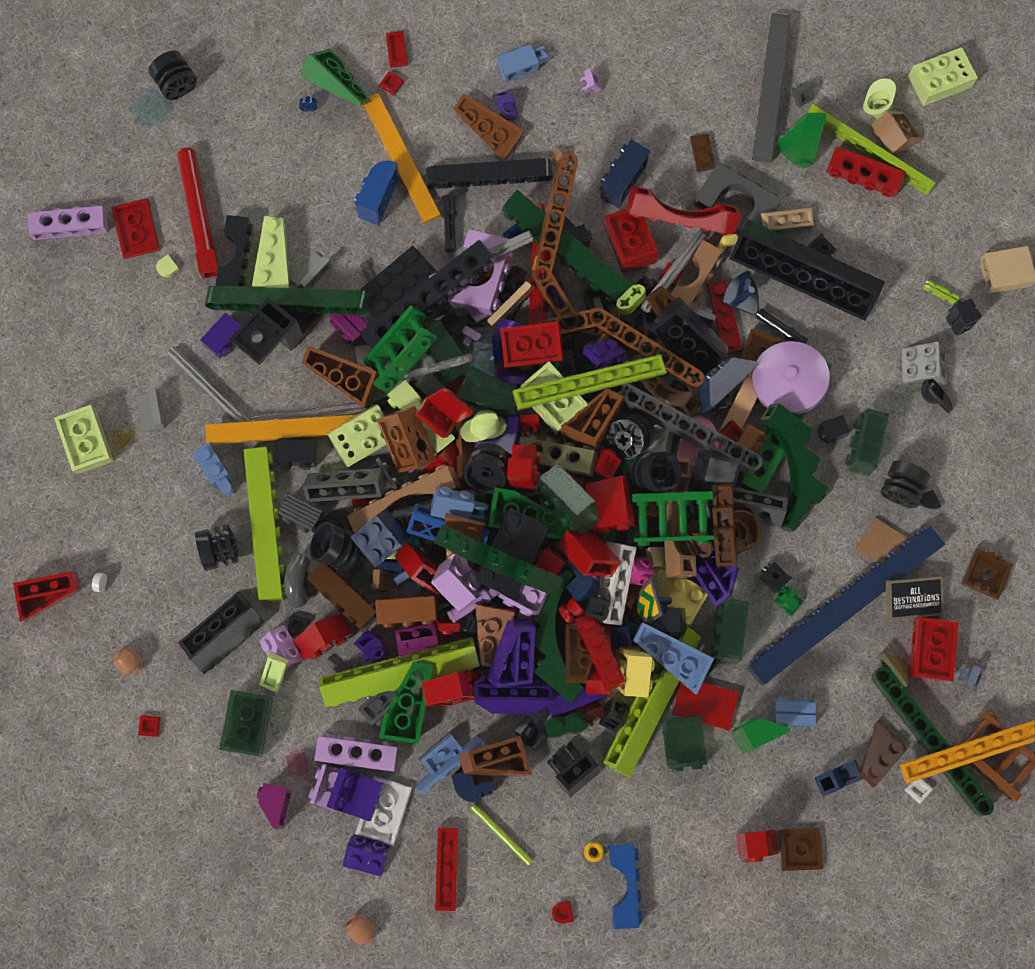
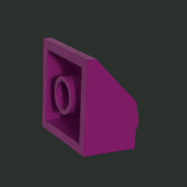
M263 783V786H260L257 792L258 804L271 826L275 829H283L292 789Z

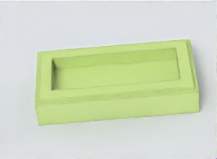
M271 652L268 655L259 685L277 693L281 687L289 660Z

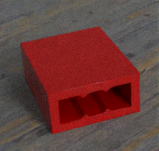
M618 476L586 484L591 530L598 532L599 535H607L612 530L625 531L630 526H635L629 479L624 476Z
M567 530L558 545L584 576L613 577L621 563V560L594 532Z
M406 542L396 553L395 558L412 580L439 596L440 592L431 583L439 565L429 555Z

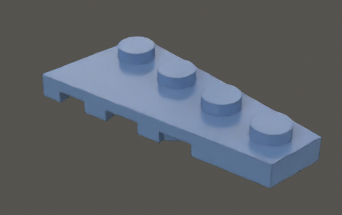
M641 623L633 641L697 695L714 658L645 623Z

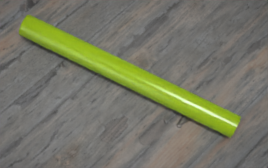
M476 803L470 808L527 866L533 861Z

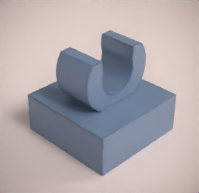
M975 665L972 671L962 668L960 678L967 680L968 688L976 690L982 676V668Z

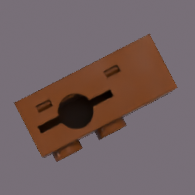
M415 406L398 410L376 419L398 473L418 469L436 460L434 450L427 437V432L421 420L415 416L417 412Z

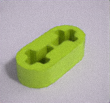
M640 284L631 286L617 300L616 306L619 314H631L646 299L644 286Z

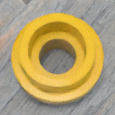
M590 842L584 848V855L588 861L598 862L604 856V848L598 842ZM592 848H596L598 850V854L596 856H592L590 854V850Z

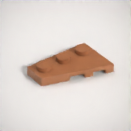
M475 603L480 664L491 667L508 620H513L515 612L509 609Z

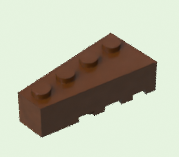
M320 563L306 579L363 634L377 620L376 607L372 603L368 605L363 600L365 597L357 589L354 591L350 588L351 583L344 576L340 578L336 574L337 570L329 566V564Z

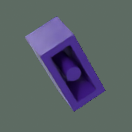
M224 313L200 341L205 348L221 359L222 356L225 357L230 353L233 343L229 339L241 325L227 313Z

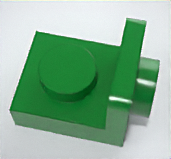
M786 586L778 592L777 597L773 601L791 617L803 603L796 595L797 591Z

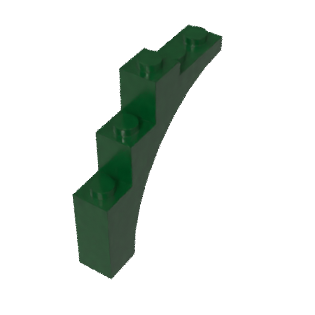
M780 403L769 405L761 421L773 432L786 455L790 472V496L787 512L779 528L783 531L794 532L800 526L804 514L809 511L810 504H819L823 501L828 487L812 476L817 470L821 459L804 446L809 442L813 429Z
M443 524L434 542L466 560L482 565L496 573L557 597L565 579Z
M566 569V571L562 570L558 574L565 579L557 597L548 594L539 614L531 615L541 625L540 628L538 626L535 628V647L547 656L546 658L542 657L535 665L537 669L534 672L566 700L574 703L586 686L583 683H566V662L559 638L560 612L558 607L561 606L567 591L566 586L576 576L571 570Z

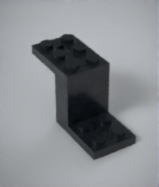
M268 297L229 340L260 365L280 342L292 351L325 314L305 313L304 315H298L297 313H287ZM255 334L263 336L260 342L252 341Z

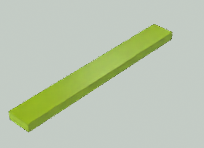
M814 104L808 110V113H826ZM826 113L823 126L825 130L870 159L905 171L903 180L926 195L930 193L936 184L934 181Z
M660 354L513 390L517 409L522 410L664 375L667 372Z

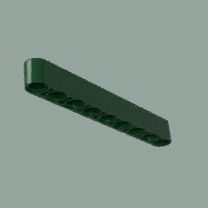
M209 286L205 306L212 310L256 311L269 297L287 313L364 315L367 312L369 294L362 290Z
M888 667L874 670L871 676L873 683L928 755L950 748L949 744L892 670ZM879 672H883L886 675L885 682L878 678ZM891 688L898 690L897 698L891 695ZM905 703L908 704L911 708L909 714L905 713L903 710V705ZM917 720L923 723L922 730L916 727L915 723ZM929 736L934 737L936 742L934 746L928 743ZM965 765L956 767L961 774L959 779H956L953 775L955 768L942 772L975 815L987 816L993 812L994 804ZM967 785L973 788L971 796L966 792ZM981 801L986 805L984 812H981L979 809Z

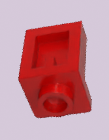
M611 449L598 450L599 458L592 470L604 479H610L622 460Z

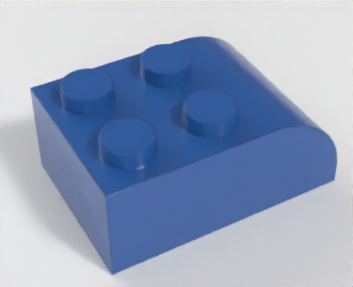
M381 161L371 168L367 177H364L361 184L362 190L356 194L354 199L358 218L379 226L400 179L398 163Z

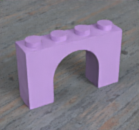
M468 229L463 247L466 250L480 239L490 249L509 239ZM515 250L495 258L497 261L494 263V272L489 281L480 286L465 285L459 294H453L448 298L449 304L493 315L494 310L498 308V296L500 292H503L505 284L503 280L505 275L509 273L510 257L513 258Z

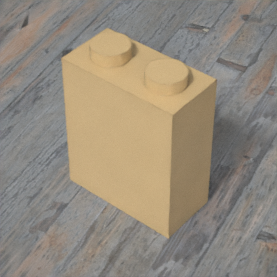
M1028 246L985 253L981 257L980 263L989 294L1032 287L1035 284V269L1032 263L1033 255L1029 252Z

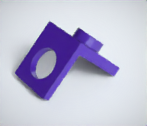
M510 90L492 94V97L496 100L501 117L507 121L519 118L514 94Z

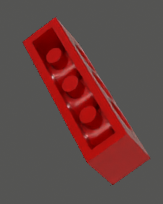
M836 146L826 173H829L833 178L840 177L845 179L850 184L862 185L866 190L881 192L885 197H895L899 191L905 171ZM844 165L849 166L851 169H846ZM861 172H866L868 176L863 175ZM878 178L884 179L885 182H881Z

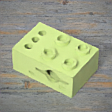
M962 47L914 65L908 75L923 106L972 88L978 78Z
M548 362L525 381L520 388L564 377ZM578 395L532 408L558 434L561 431V425L572 419L578 411L583 410L588 404Z
M377 404L327 432L328 437L347 467L386 445L376 420L383 417L384 414Z
M92 405L54 417L67 458L74 473L80 474L114 462L97 410Z

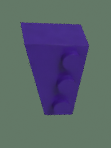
M527 619L508 620L487 676V680L495 688L533 683L535 626Z

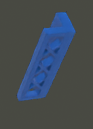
M415 504L407 533L435 541L437 535H434L431 529L435 527L441 528L442 524L445 525V519L431 517L430 508ZM414 520L423 522L425 528L422 530L412 528ZM483 527L480 541L484 544L487 542L491 527Z

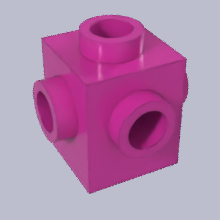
M634 557L629 584L643 586L653 576L655 572L647 558Z

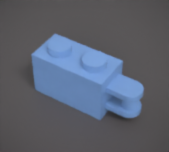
M531 44L523 45L514 51L500 54L497 57V66L505 83L539 71V65L549 61L550 56L546 54L545 46L532 49Z
M209 442L193 451L194 457L215 489L219 488L224 496H231L234 490L229 480L232 478Z
M435 487L430 507V516L445 519V514L448 513L468 519L485 520V511L488 510L489 506L486 503L474 501V494L468 491H455L448 487Z

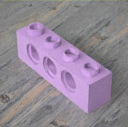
M97 204L90 205L89 207L74 206L71 209L54 208L52 211L35 210L28 213L29 235L33 240L108 233L107 213L103 206ZM90 217L87 222H83L85 218ZM71 219L69 223L64 224L66 220ZM49 221H53L52 224L46 226Z
M324 734L323 737H318L314 759L316 762L395 772L398 747H394L395 743L383 742L382 745L374 744L375 740L363 739V742H355L353 737L343 736V740L335 739L336 735ZM340 744L342 746L341 754L334 755L332 748ZM355 747L362 749V755L359 758L352 756V750ZM374 750H381L382 757L378 761H374L371 757Z

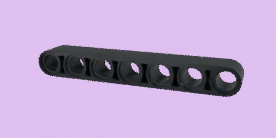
M548 158L436 165L426 168V183L429 189H434V187L436 189L452 188V186L457 188L471 187V185L507 184V182L509 184L525 183V181L531 183L543 182V180L551 181L553 179L552 162Z

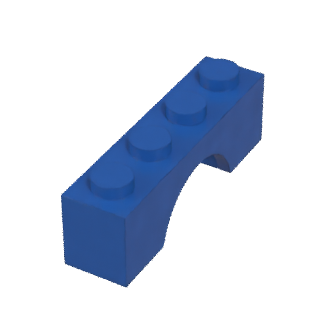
M634 844L609 845L610 866L618 869L624 875L627 882V892L624 899L618 905L612 907L613 928H639V923H642V911H638V902H641V891L637 890L636 881H640V872L635 866V861L639 860L638 848H634Z

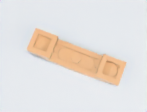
M752 372L746 376L720 430L730 420H734L742 429L757 399L753 388Z

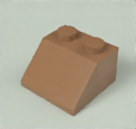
M887 111L872 124L874 134L882 140L884 149L890 154H899L923 140L904 111Z

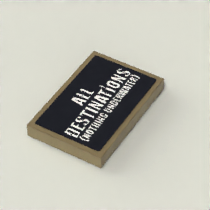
M943 576L886 580L887 619L897 620L944 615Z

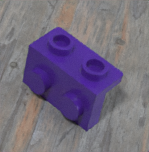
M610 337L585 347L583 353L595 365L594 371L622 364L626 351L616 340Z
M520 368L495 369L496 388L516 390L531 377L528 376V370Z
M351 836L347 844L343 866L381 877L390 846L382 842L367 840L361 836Z

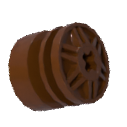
M736 510V554H739L758 544L761 537V529L757 518L752 513L746 510Z

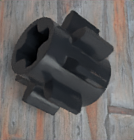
M729 394L721 399L711 411H717V415L728 413L727 409L731 408Z

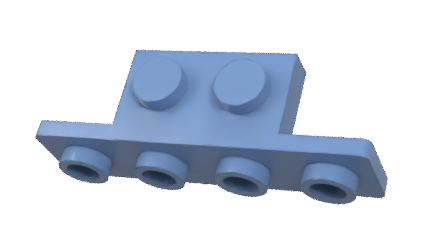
M449 733L419 757L420 761L430 772L415 784L420 794L430 791L436 782L446 778L452 769L461 765L458 754L481 748L484 744L482 740L476 735L461 747Z

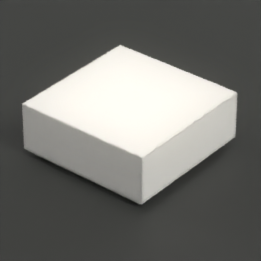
M920 779L909 783L904 790L920 804L933 788L925 780Z

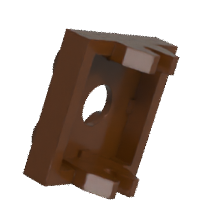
M976 548L961 584L998 600L1013 564L1005 561L1003 556H995L994 552H985ZM983 569H988L991 572L989 580H984L981 577L980 573Z

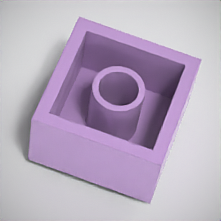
M456 554L451 555L438 566L431 582L457 611L476 598L481 583L475 581L479 573L471 569L466 559Z

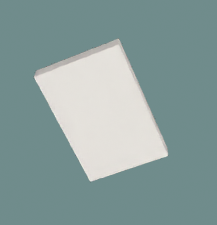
M374 776V780L383 782L384 785L372 820L367 821L360 818L355 834L394 846L412 787Z

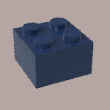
M386 508L351 536V539L374 567H377L411 539Z

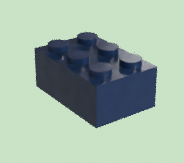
M632 139L628 145L624 144L620 151L621 156L619 159H614L610 166L611 171L609 174L605 173L600 182L602 183L599 189L601 191L600 198L617 208L621 206L631 191L632 186L635 185L647 167L650 155L649 149Z

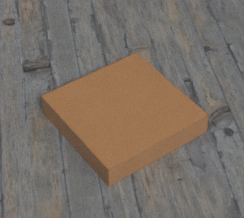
M875 518L855 550L873 562L877 563L879 561L882 564L886 561L885 556L892 550L895 552L901 549L899 545L908 538Z

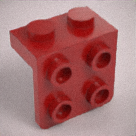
M442 388L424 399L415 416L442 439H446L456 423L471 416L473 411L465 402L456 397L451 390Z

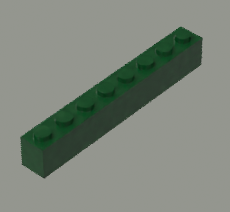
M516 190L503 205V215L509 221H515L518 224L517 227L522 232L530 231L533 241L538 244L546 213L519 190ZM550 217L551 222L556 224L557 222ZM562 227L556 257L561 260L560 263L567 269L571 268L579 280H585L590 284L589 288L592 291L602 294L605 302L616 306L617 300L632 285ZM547 232L546 240L552 242L554 234Z

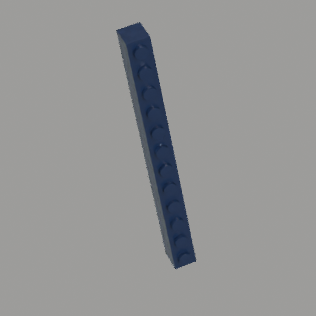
M931 526L926 530L922 527L914 533L916 538L912 541L909 539L905 540L899 545L901 548L899 551L895 552L892 550L885 556L886 561L882 564L878 561L869 569L872 572L868 575L861 574L855 579V585L851 587L848 584L839 592L842 595L837 599L834 596L825 602L826 607L820 610L818 607L809 614L812 617L807 622L803 619L794 626L796 628L794 632L790 633L787 631L780 637L781 642L777 645L772 643L765 648L766 653L760 657L757 654L749 661L751 665L747 669L761 686L765 685L885 592L886 580L903 578L945 545L943 540Z

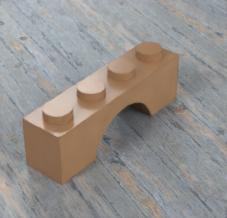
M702 240L692 259L698 271V278L686 286L676 285L671 295L676 299L680 297L693 310L696 305L693 303L695 298L701 297L705 289L703 288L704 283H709L714 274L711 272L714 267L718 268L723 259L720 257L722 250Z

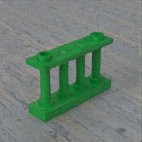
M412 305L408 307L363 359L366 366L377 371L380 375L373 383L374 386L386 393H389L437 339L436 335L421 327L422 322L427 317L425 313ZM416 332V335L409 341L408 338ZM403 345L404 349L397 355L396 352ZM391 359L392 362H391L390 365L385 369L384 366H385V365L387 364V362Z
M713 491L632 494V502H636V506L639 507L640 538H633V541L638 542V546H650V542L684 540H698V544H710V540H714V535L708 536L706 504H708V500L713 499ZM688 500H696V504H698L700 536H687L686 504H688ZM668 501H676V505L679 508L678 537L667 536L666 505H668ZM648 502H656V505H658L660 537L647 536L646 506H648Z

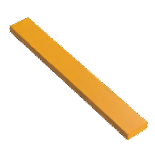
M376 93L369 96L370 103L363 106L391 160L398 163L399 176L423 223L426 224L441 217L379 94Z
M356 415L206 424V444L208 442L211 445L278 440V438L328 437L327 432Z
M1035 720L899 764L904 781L908 784L1035 742Z

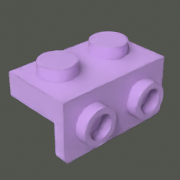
M285 626L269 631L259 641L267 656L272 652L289 660L286 670L292 664L303 659Z

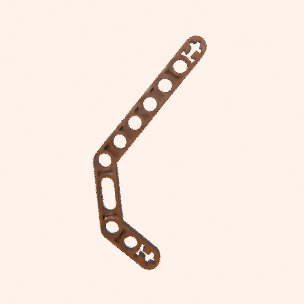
M566 153L558 160L531 272L533 281L555 317L575 313L552 274L578 165V158L573 153ZM569 158L572 164L567 167V163L564 160ZM566 167H567V170H566V171H570V173H569V172H561V170H565ZM561 176L567 178L568 183L566 186L560 184L559 179ZM557 194L563 197V203L561 205H558L555 202V196ZM552 213H556L559 217L556 224L550 220ZM547 232L554 234L552 242L546 240ZM544 250L550 254V258L547 261H544L541 257V253ZM539 269L545 271V277L542 280L537 277ZM549 285H552L563 302L561 309H557L548 296L546 289ZM581 316L573 317L570 325H566L564 320H561L559 323L563 328L572 329L581 327L584 318ZM592 317L595 322H601L603 320ZM610 323L609 330L614 332V326ZM596 327L578 331L594 336L599 335V337L605 333L600 329H595Z
M601 308L555 317L538 323L560 322L564 319L581 316L585 320L583 326L561 330V335L597 327L645 358L665 353L668 357L664 363L666 371L689 386L697 387L704 381V375L699 369ZM595 312H600L603 315L601 322L593 320L592 315ZM612 322H616L619 325V331L616 333L609 330V324ZM628 332L635 335V341L632 343L625 340V334ZM644 342L651 345L649 353H644L641 349V345ZM675 363L683 365L684 370L682 373L674 371ZM533 365L519 368L522 370H529ZM688 368L691 369L688 372L691 375H695L696 373L698 374L697 378L699 379V382L695 381L694 383H692V378L688 375H686V377L683 378V375L686 374Z

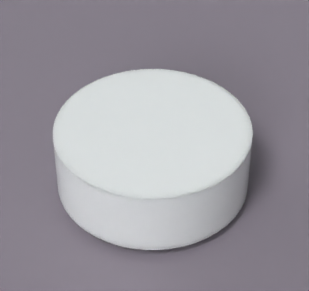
M97 572L92 580L94 592L102 593L105 590L107 575L105 573Z

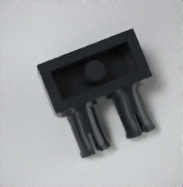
M569 742L567 744L568 748L565 745L562 751L572 763L566 767L557 755H553V761L549 758L547 764L557 774L555 777L560 787L569 797H572L600 773V768L587 751L581 754L573 743Z

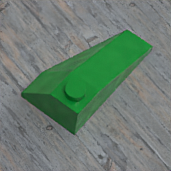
M806 113L796 122L794 128H788L787 134H781L778 137L776 149L794 165L804 168L813 165L826 113Z

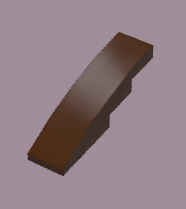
M732 483L712 484L716 566H736Z

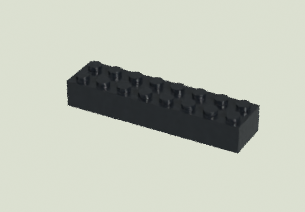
M748 219L729 258L734 262L866 321L885 283L881 279Z

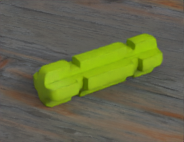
M930 279L923 286L924 290L932 291V294L943 300L947 299L948 303L952 305L959 299V295L954 292L950 293V290L939 284L935 285V282Z

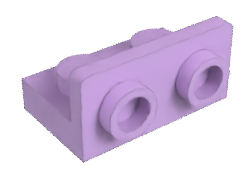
M523 585L517 600L502 593L498 597L503 599L504 604L510 607L516 606L520 608L522 614L531 616L539 614L548 593Z
M325 764L322 765V768L318 767L315 779L318 780L316 786H312L308 797L311 799L310 803L328 808L326 806L339 772L338 768Z

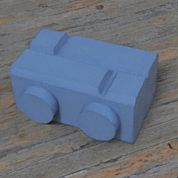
M781 697L778 698V701L773 702L774 723L785 727L816 726V703L810 702V698H798V702L790 701V698Z

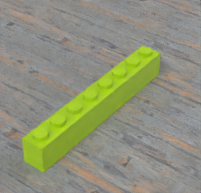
M267 447L244 449L258 599L261 603L285 600L284 595H286L282 576H285V567L280 561V557H283V548L278 542V538H281L280 526L277 527L276 519H279V510L275 508L274 503L277 500V491L273 489L272 482L276 481L274 470L271 471L270 465L274 463L273 454L269 452Z
M687 626L686 632H680V636H670L696 649L701 639V636ZM656 660L654 662V671H651L650 679H652V690L649 691L648 697H636L628 712L626 724L619 730L603 761V764L629 778L679 682L674 675Z
M473 637L320 677L319 688L325 706L335 707L344 702L358 701L363 697L377 696L382 692L397 690L413 661L433 664L430 680L436 679L439 676L454 674L457 671H471L476 667H480Z

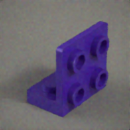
M340 768L326 807L371 821L384 783Z

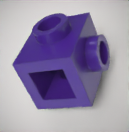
M368 629L354 643L361 651L359 655L366 662L369 660L373 663L379 662L389 652L384 646L386 641L379 635L375 637Z

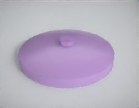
M782 342L765 350L757 359L759 365L753 369V388L758 399L767 408L770 404L780 403L792 414L797 415L813 409L825 397L829 387V368L823 356L813 347L801 342Z

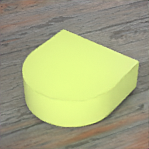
M168 254L156 264V269L162 277H170L179 271V268Z

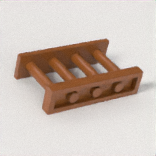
M982 711L978 716L983 721L965 741H955L950 747L978 739L988 726L992 727L996 732L1006 728L997 721V717L993 713ZM1025 745L1014 748L993 769L987 764L989 757L968 763L1007 799L1015 802L1022 796L1018 792L1019 785L1035 768V752H1031ZM1021 753L1029 762L1012 782L1005 781L1002 778V773Z

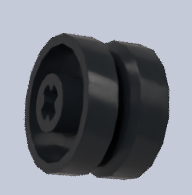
M481 443L475 446L464 468L463 475L465 481L477 492L493 494L495 487L503 488L505 486L508 458H511V456L504 448L497 444Z

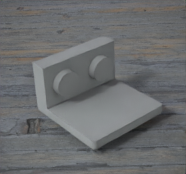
M939 342L902 349L903 382L906 384L933 379L939 386L947 385L946 351Z

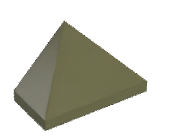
M886 653L877 656L883 667H888L892 670L904 687L908 686L907 661L905 659Z

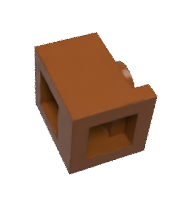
M747 425L737 443L756 453L760 451L763 445L762 441H767L768 437L765 432Z

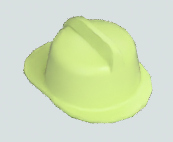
M879 79L868 89L863 109L877 120L887 111H892L896 85L891 79Z
M482 410L462 426L460 434L467 442L493 439L504 433L506 423L494 411Z

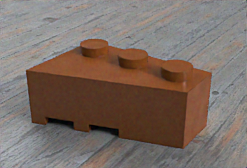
M606 388L591 400L583 410L578 411L572 419L561 425V436L582 447H593L596 452L605 438L608 427L615 421L623 408L624 396Z
M437 595L399 596L397 598L382 597L375 601L377 624H383V627H394L395 623L411 626L415 625L414 622L422 621V624H433L434 620L439 618Z
M521 736L458 754L464 774L512 777L532 775Z

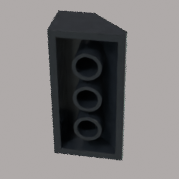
M680 297L665 306L649 327V330L673 354L699 369L703 375L714 369L723 360L728 359V345Z
M699 450L689 492L712 491V484L732 483L734 493L741 465L718 450ZM712 499L708 500V504H706L707 532L709 535H713L714 528ZM688 500V504H686L687 523L691 520H699V507L696 504V500Z
M509 508L491 547L533 564L550 526ZM484 566L481 567L475 580L516 600L524 585Z
M238 591L178 643L188 658L205 674L213 669L221 659L228 656L236 646L243 643L250 634L258 630L265 621Z

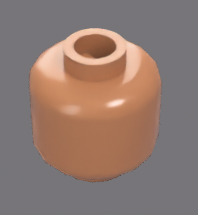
M124 646L113 656L115 658L113 661L114 666L123 675H129L130 673L135 675L142 668L140 664L143 661V657L132 646L127 648Z
M354 914L345 925V928H347L346 935L358 945L369 944L376 936L374 933L375 923L364 914Z

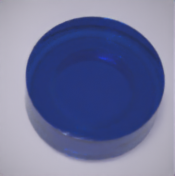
M310 96L302 97L299 100V109L304 112L315 111L317 109V100Z

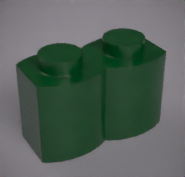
M572 713L565 718L553 717L545 722L547 738L551 739L563 737L565 734H579L587 728L583 713Z

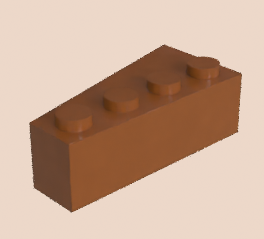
M307 347L302 360L303 365L363 408L368 409L371 407L378 388L373 384L380 376L377 371L317 348Z

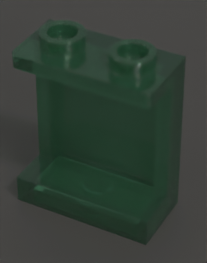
M695 715L661 719L667 768L672 769V772L683 771V767L690 766L693 770L704 768L703 765L708 763L705 752L702 716Z

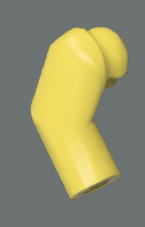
M736 233L727 234L721 238L717 248L722 250V255L727 247L736 244L739 237Z

